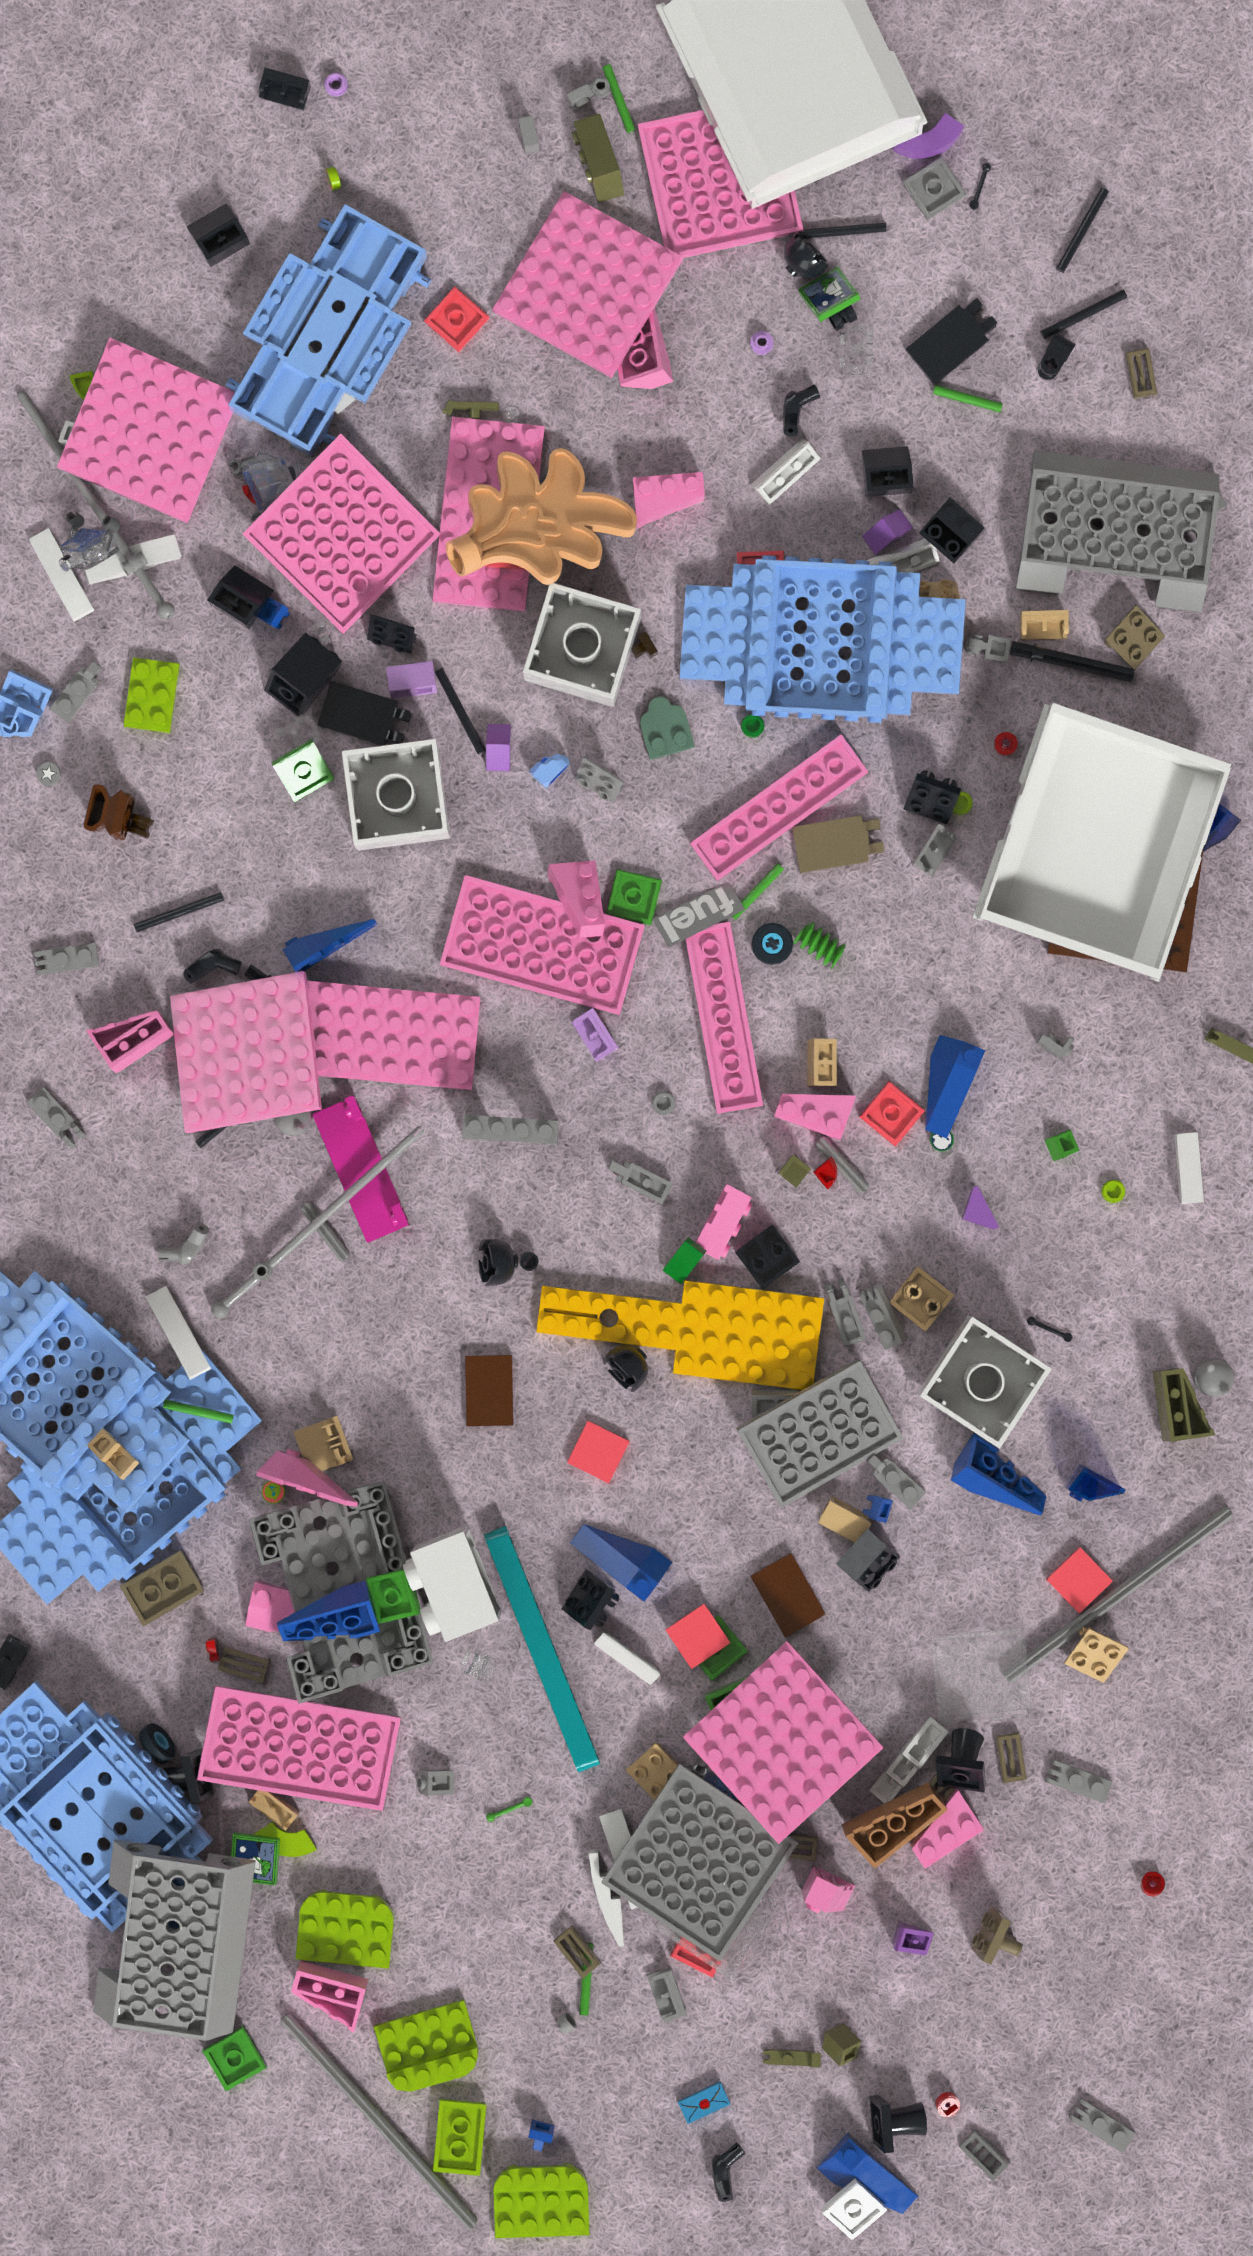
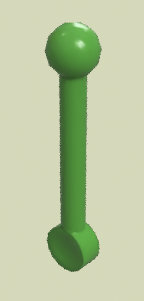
M526 1797L522 1802L496 1813L490 1812L486 1815V1819L492 1822L496 1817L523 1806L529 1807L532 1805V1799Z

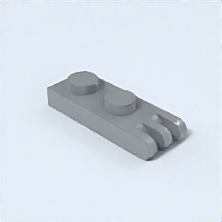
M96 943L33 952L34 957L43 956L44 960L35 961L36 967L45 965V969L36 971L37 976L99 967Z
M877 1284L874 1287L861 1291L860 1298L884 1349L887 1350L907 1341L882 1285Z
M1052 1759L1051 1764L1059 1767V1770L1049 1768L1048 1773L1055 1775L1056 1778L1054 1780L1051 1777H1046L1045 1782L1105 1804L1113 1782L1112 1780Z
M1081 2098L1079 2103L1085 2106L1086 2109L1083 2110L1076 2106L1074 2111L1081 2115L1080 2118L1071 2114L1069 2119L1124 2153L1136 2133Z

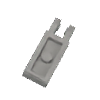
M45 1087L40 1089L26 1102L57 1137H60L71 1149L76 1145L64 1133L68 1128L71 1127L79 1138L84 1139L87 1136L75 1123V1119Z
M841 1278L838 1284L844 1298L835 1299L834 1290L830 1283L825 1284V1288L843 1346L846 1347L867 1339L852 1295H849L845 1280Z

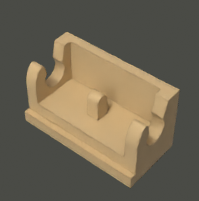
M1069 610L1022 611L1020 613V640L1067 639V634H1069Z
M837 1039L807 1040V1086H837Z
M831 1495L820 1515L818 1523L855 1543L865 1530L869 1529L872 1519L868 1518L858 1509Z
M257 1790L249 1800L251 1805L285 1831L300 1813L276 1793Z

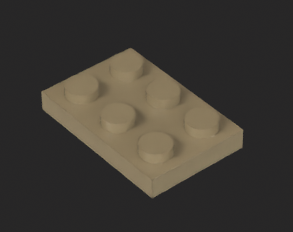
M182 1550L120 1585L143 1627L205 1591Z

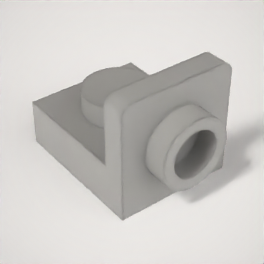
M1043 1034L1036 1044L1057 1059L1062 1058V1056L1067 1058L1074 1048V1045H1072L1074 1038L1070 1036L1061 1047L1059 1045L1060 1041L1051 1034H1048V1036Z
M420 1769L416 1780L419 1793L427 1796L454 1794V1771H428Z

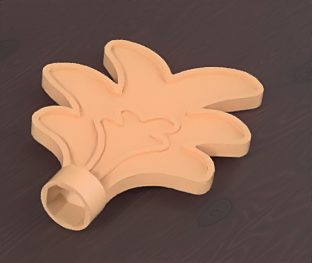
M559 448L551 452L548 462V473L541 485L534 467L528 460L512 452H502L498 456L496 467L500 492L492 486L483 484L473 486L470 489L468 505L473 516V525L466 534L447 541L445 548L453 570L461 577L477 571L485 565L504 562L526 569L538 581L549 585L558 580L561 575V558L572 561L587 569L598 567L602 556V544L594 532L631 537L636 530L637 516L627 503L614 496L596 492H583L585 483L584 470L579 460L566 449Z

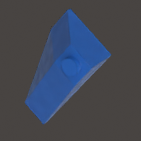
M370 919L303 936L299 939L295 936L285 943L286 947L282 950L295 972L306 971L378 924L375 919Z
M939 1035L930 1056L925 1130L947 1139L986 1050L965 1041Z
M973 1433L954 1463L951 1481L969 1492L1037 1515L1043 1514L1046 1495L1028 1477H1020L1013 1469L1015 1465L1010 1460L1005 1463L996 1454L999 1451L996 1446Z
M583 1524L570 1542L571 1545L644 1602L673 1563L653 1547Z
M366 1580L343 1586L277 1622L283 1641L312 1640L316 1636H327V1639H335L338 1635H349V1638H359L380 1632Z
M849 2133L840 2140L816 2167L832 2183L842 2188L856 2178L883 2202L886 2207L901 2214L918 2197L915 2192Z

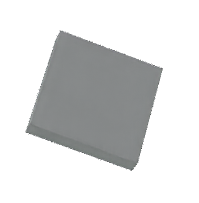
M942 156L902 181V184L927 221L967 195Z

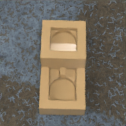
M104 1428L87 1445L122 1480L140 1463Z

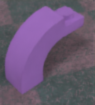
M945 113L932 130L894 146L893 151L912 159H927L938 156L948 150L963 133L964 125Z

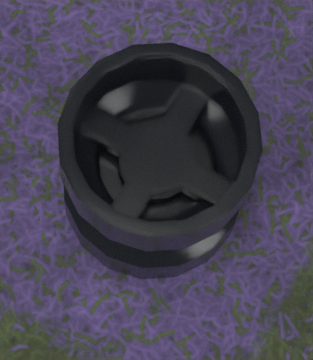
M852 305L828 317L833 328L838 331L844 327L845 323L856 321L857 315Z

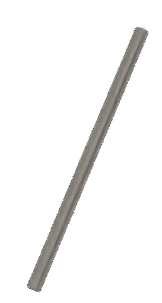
M1228 1507L1220 1509L1005 1670L1003 1676L1009 1683L1015 1681L1079 1633L1082 1627H1087L1233 1517Z
M287 2013L281 2019L283 2026L463 2225L469 2230L477 2224V2218L442 2179L433 2172L432 2168L291 2013Z

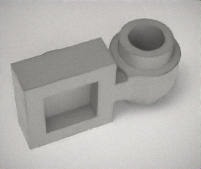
M598 77L590 85L585 84L566 94L570 108L584 107L589 103V99L593 95L597 98H605L610 92V84L607 79ZM603 86L604 89L599 90L597 87Z
M969 634V638H966L964 648L967 654L980 655V651L984 650L983 659L1007 663L1012 639L988 635L987 642L982 641L983 636Z

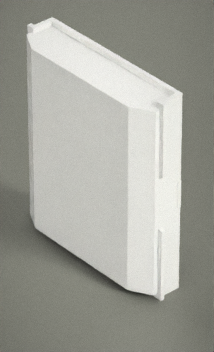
M672 0L667 5L664 2L656 5V10L681 63L699 96L698 101L709 124L713 126L716 137L752 209L922 134L923 125L927 123L926 117L894 51H889L866 0Z
M1056 703L1044 704L1018 780L1021 787L1004 838L997 843L972 918L979 921L987 920L1150 976L1149 979L1159 982L1185 906L1184 903L1189 888L1193 885L1201 862L1200 855L1203 846L1206 844L1228 779L1231 764Z

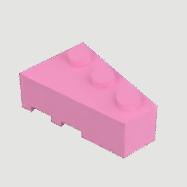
M703 472L634 477L633 490L635 514L637 516L636 527L638 529L650 522L664 518V516L704 501Z
M596 861L549 864L547 877L552 882L559 900L562 901L567 911L566 914L579 938L602 936L605 922Z
M157 1010L131 1017L118 1023H110L97 1029L86 1030L110 1069L116 1074L174 1036V1032L165 1018Z
M782 1094L773 1117L833 1139L841 1140L856 1096Z
M727 1184L725 1185L696 1241L699 1246L706 1250V1254L719 1260L720 1256L726 1257L731 1247L727 1243L731 1236H737L742 1226L739 1224L742 1215L747 1216L753 1205L750 1203L752 1197Z
M955 1789L945 1801L948 1810L922 1830L910 1844L925 1869L984 1830L958 1789Z
M813 1865L801 1891L808 1909L819 1913L820 1910L828 1913L844 1910L855 1885Z
M300 1961L291 1993L313 2007L323 2010L329 2014L330 2018L340 2021L354 2033L369 1979Z

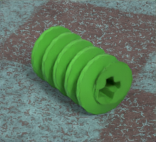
M813 921L809 925H805L793 944L801 940L800 949L809 946L808 954L811 955L816 951L815 959L819 960L825 957L823 965L826 966L832 962V969L844 953L846 944L843 943L837 947L838 938L829 941L831 933L828 932L822 936L823 928L820 927L814 930L815 922Z

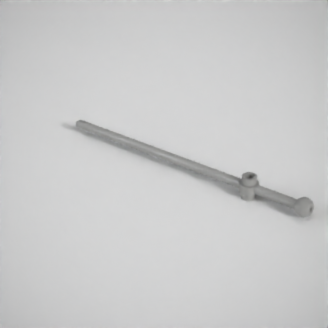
M19 392V401L60 460L63 448L26 393ZM68 473L102 523L107 514L85 481ZM118 531L113 533L111 538L125 557V561L120 564L126 575L136 574L157 605V615L164 620L171 618L175 613V608L170 602L162 598L144 571L143 567L148 562L143 553L139 552L135 555Z
M422 1126L416 1127L267 1262L257 1263L254 1266L253 1274L223 1301L213 1303L211 1306L213 1315L218 1319L225 1318L229 1313V1308L257 1282L269 1279L273 1274V1268L415 1142L424 1133V1129L415 1137H413V1134ZM262 1267L266 1269L265 1275H262L260 1272Z

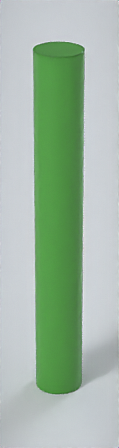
M608 64L602 69L610 84V90L626 132L635 131L612 66Z
M935 385L933 394L996 412H1001L1003 403Z
M778 863L741 901L745 910L784 870ZM745 910L733 915L732 917L736 920Z
M167 1399L164 1400L163 1404L164 1409L231 1424L234 1418V1414Z
M587 1943L589 1947L593 1950L594 1944ZM584 1952V1955L587 1957V1959H588V1960L590 1961V1963L592 1964V1961L588 1958V1956H587V1955L585 1954V1952ZM592 1972L582 1979L580 2015H589Z

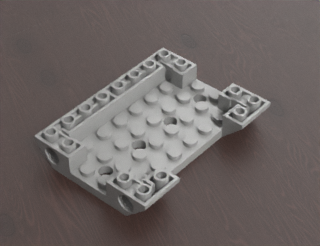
M1034 450L1028 492V509L1024 539L1021 545L1016 589L1062 595L1067 569L1159 580L1155 607L1201 613L1208 585L1220 493L1219 474ZM1048 512L1055 514L1057 518L1056 523L1047 524L1044 521V515ZM1095 518L1100 519L1103 522V528L1098 531L1093 530L1090 526V521ZM1142 524L1148 526L1150 530L1149 535L1145 537L1140 536L1137 533V527ZM1185 531H1193L1196 535V540L1192 543L1186 542L1183 538Z
M385 1481L347 1490L346 1492L358 1502L357 1507L319 1498L249 1519L260 1565H266L279 1560L281 1562L294 1613L343 1586L364 1581L370 1576L403 1569L406 1559ZM318 1516L323 1517L325 1520V1526L321 1530H317L313 1526V1521ZM329 1562L336 1563L338 1567L336 1574L332 1576L328 1575L325 1570ZM421 1614L378 1624L380 1632L359 1638H349V1635H338L335 1639H327V1636H316L312 1640H303L304 1650L286 1657L298 1704L340 1692L344 1688L380 1677H390L433 1664ZM354 1653H359L362 1656V1663L354 1667L350 1662V1657Z
M114 1839L108 1884L128 1898L120 1969L114 1970L99 1967L93 2012L112 2027L205 2041L233 2033L256 1860L209 1853L206 1862L160 1855L161 1846ZM177 1877L182 1878L185 1881V1885L177 1886L172 1880ZM176 1921L180 1927L178 1929H171L167 1922ZM166 1963L171 1964L174 1970L167 1972L163 1970L162 1965ZM164 2006L169 2010V2013L160 2014L156 2008Z

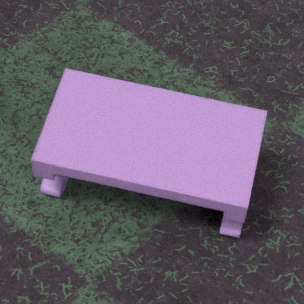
M433 661L386 667L391 699L437 693Z
M594 1008L573 1020V1026L596 1062L618 1049V1046Z

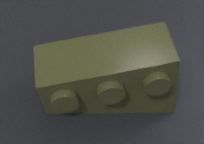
M600 113L574 121L575 131L571 132L575 146H580L581 150L578 151L581 164L586 165L585 175L588 184H592L597 203L623 196L624 191L620 169Z
M1173 1368L1152 1371L1162 1441L1174 1442L1214 1436L1215 1433L1205 1417L1206 1414L1203 1408L1198 1403L1196 1393L1184 1369Z

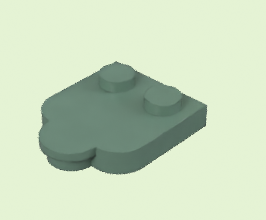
M664 697L654 698L649 703V712H646L640 720L649 759L653 760L695 748L684 709L678 705H671Z

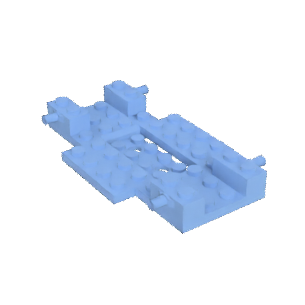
M344 204L333 224L324 218L319 222L318 227L328 231V234L310 264L289 253L243 332L244 336L262 345L241 384L229 378L225 385L235 391L228 404L233 413L250 423L253 420L290 441L291 446L312 457L322 442L330 445L336 439L328 434V428L335 417L334 411L343 395L346 393L366 404L412 324L411 321L393 312L400 297H405L410 286L415 282L428 288L432 279L420 273L421 267L427 259L425 249ZM331 277H332L333 279H332V281L330 282L328 288L326 289L324 295L322 296V298H321V300L319 301L317 307L315 308L314 312L312 313L310 319L308 320L306 326L304 327L303 331L301 332L299 338L297 339L295 345L293 346L292 350L290 351L288 357H286V354L288 353L289 349L291 348L293 342L295 341V339H296V337L298 336L300 330L302 329L304 323L306 322V320H307V318L309 317L311 311L313 310L315 304L317 303V301H318V299L320 298L322 292L324 291L325 287L327 286L329 280H330ZM365 298H369L366 308L324 378L321 377L344 334L350 328V324L358 310L362 307ZM337 300L345 303V309L341 313H336L332 310V304ZM312 341H319L322 344V349L318 353H312L309 351V344Z

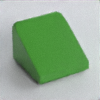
M1071 1129L1045 1140L1053 1161L1080 1151Z

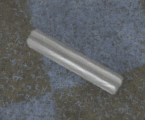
M821 1137L815 1143L828 1159L832 1156L837 1169L859 1193H863L868 1189L869 1184L826 1137Z
M310 1201L300 1207V1210L310 1222L320 1214ZM326 1221L316 1229L339 1261H344L350 1256V1252Z

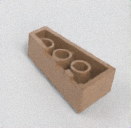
M928 1782L841 1824L845 1837L875 1869L948 1809L943 1798Z

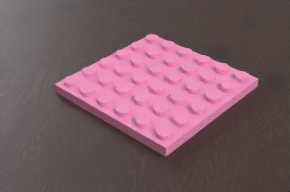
M703 110L637 124L663 246L686 258L793 235L796 232L803 231L795 190L758 207L751 208L716 137L714 128L709 124Z
M564 191L492 310L511 323L612 378L682 263L683 256Z
M109 338L57 468L188 524L233 412L228 404L235 392Z
M340 433L242 535L344 634L436 540L440 533Z
M300 971L170 996L184 1130L186 1133L322 1109L306 972Z
M788 1640L683 1736L686 1742L778 1844L884 1748Z

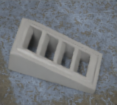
M976 2129L959 2146L992 2181L1011 2163ZM978 2139L980 2142L970 2151L968 2147ZM984 2145L987 2149L978 2158L975 2154ZM991 2152L994 2156L987 2164L983 2163L982 2161ZM998 2159L1001 2163L992 2171L990 2167Z

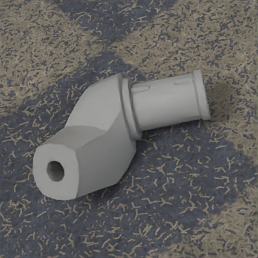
M197 1222L186 1241L180 1247L159 1246L158 1260L178 1261L182 1265L189 1264L202 1248L209 1232L208 1226Z

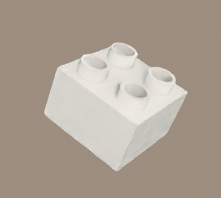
M550 584L523 670L524 681L614 707L640 623L641 609L559 584Z
M436 739L342 751L353 842L358 851L451 839L439 746Z
M967 1316L916 1394L1000 1449L1052 1369L974 1317Z
M468 1525L414 1546L410 1552L412 1558L405 1561L403 1569L412 1591L424 1587L429 1602L423 1604L420 1612L430 1636L441 1632L444 1641L447 1642L499 1621L502 1611Z

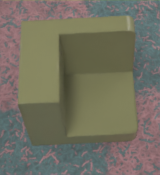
M792 1155L778 1174L796 1188L810 1172L811 1168L795 1155Z
M842 2023L825 2032L822 2049L839 2066H842L858 2058L861 2040Z

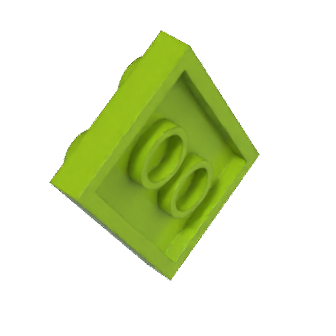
M133 657L124 727L171 733L180 669L179 663Z
M440 2098L433 2172L480 2176L487 2103Z

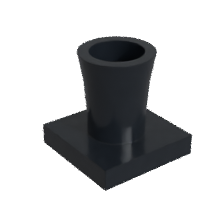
M958 1728L952 1731L951 1757L937 1755L936 1758L938 1786L985 1793V1766L983 1761H977L984 1741L981 1733L967 1728Z
M202 1749L194 1750L182 1756L183 1766L162 1768L166 1771L168 1779L174 1785H178L183 1792H189L191 1804L201 1802L214 1794L211 1782L197 1780Z
M879 2095L869 2096L873 2144L884 2153L894 2152L893 2136H926L927 2118L922 2102L890 2109V2104Z

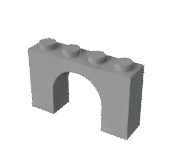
M464 1115L462 1139L509 1141L558 1146L559 1121L476 1115Z

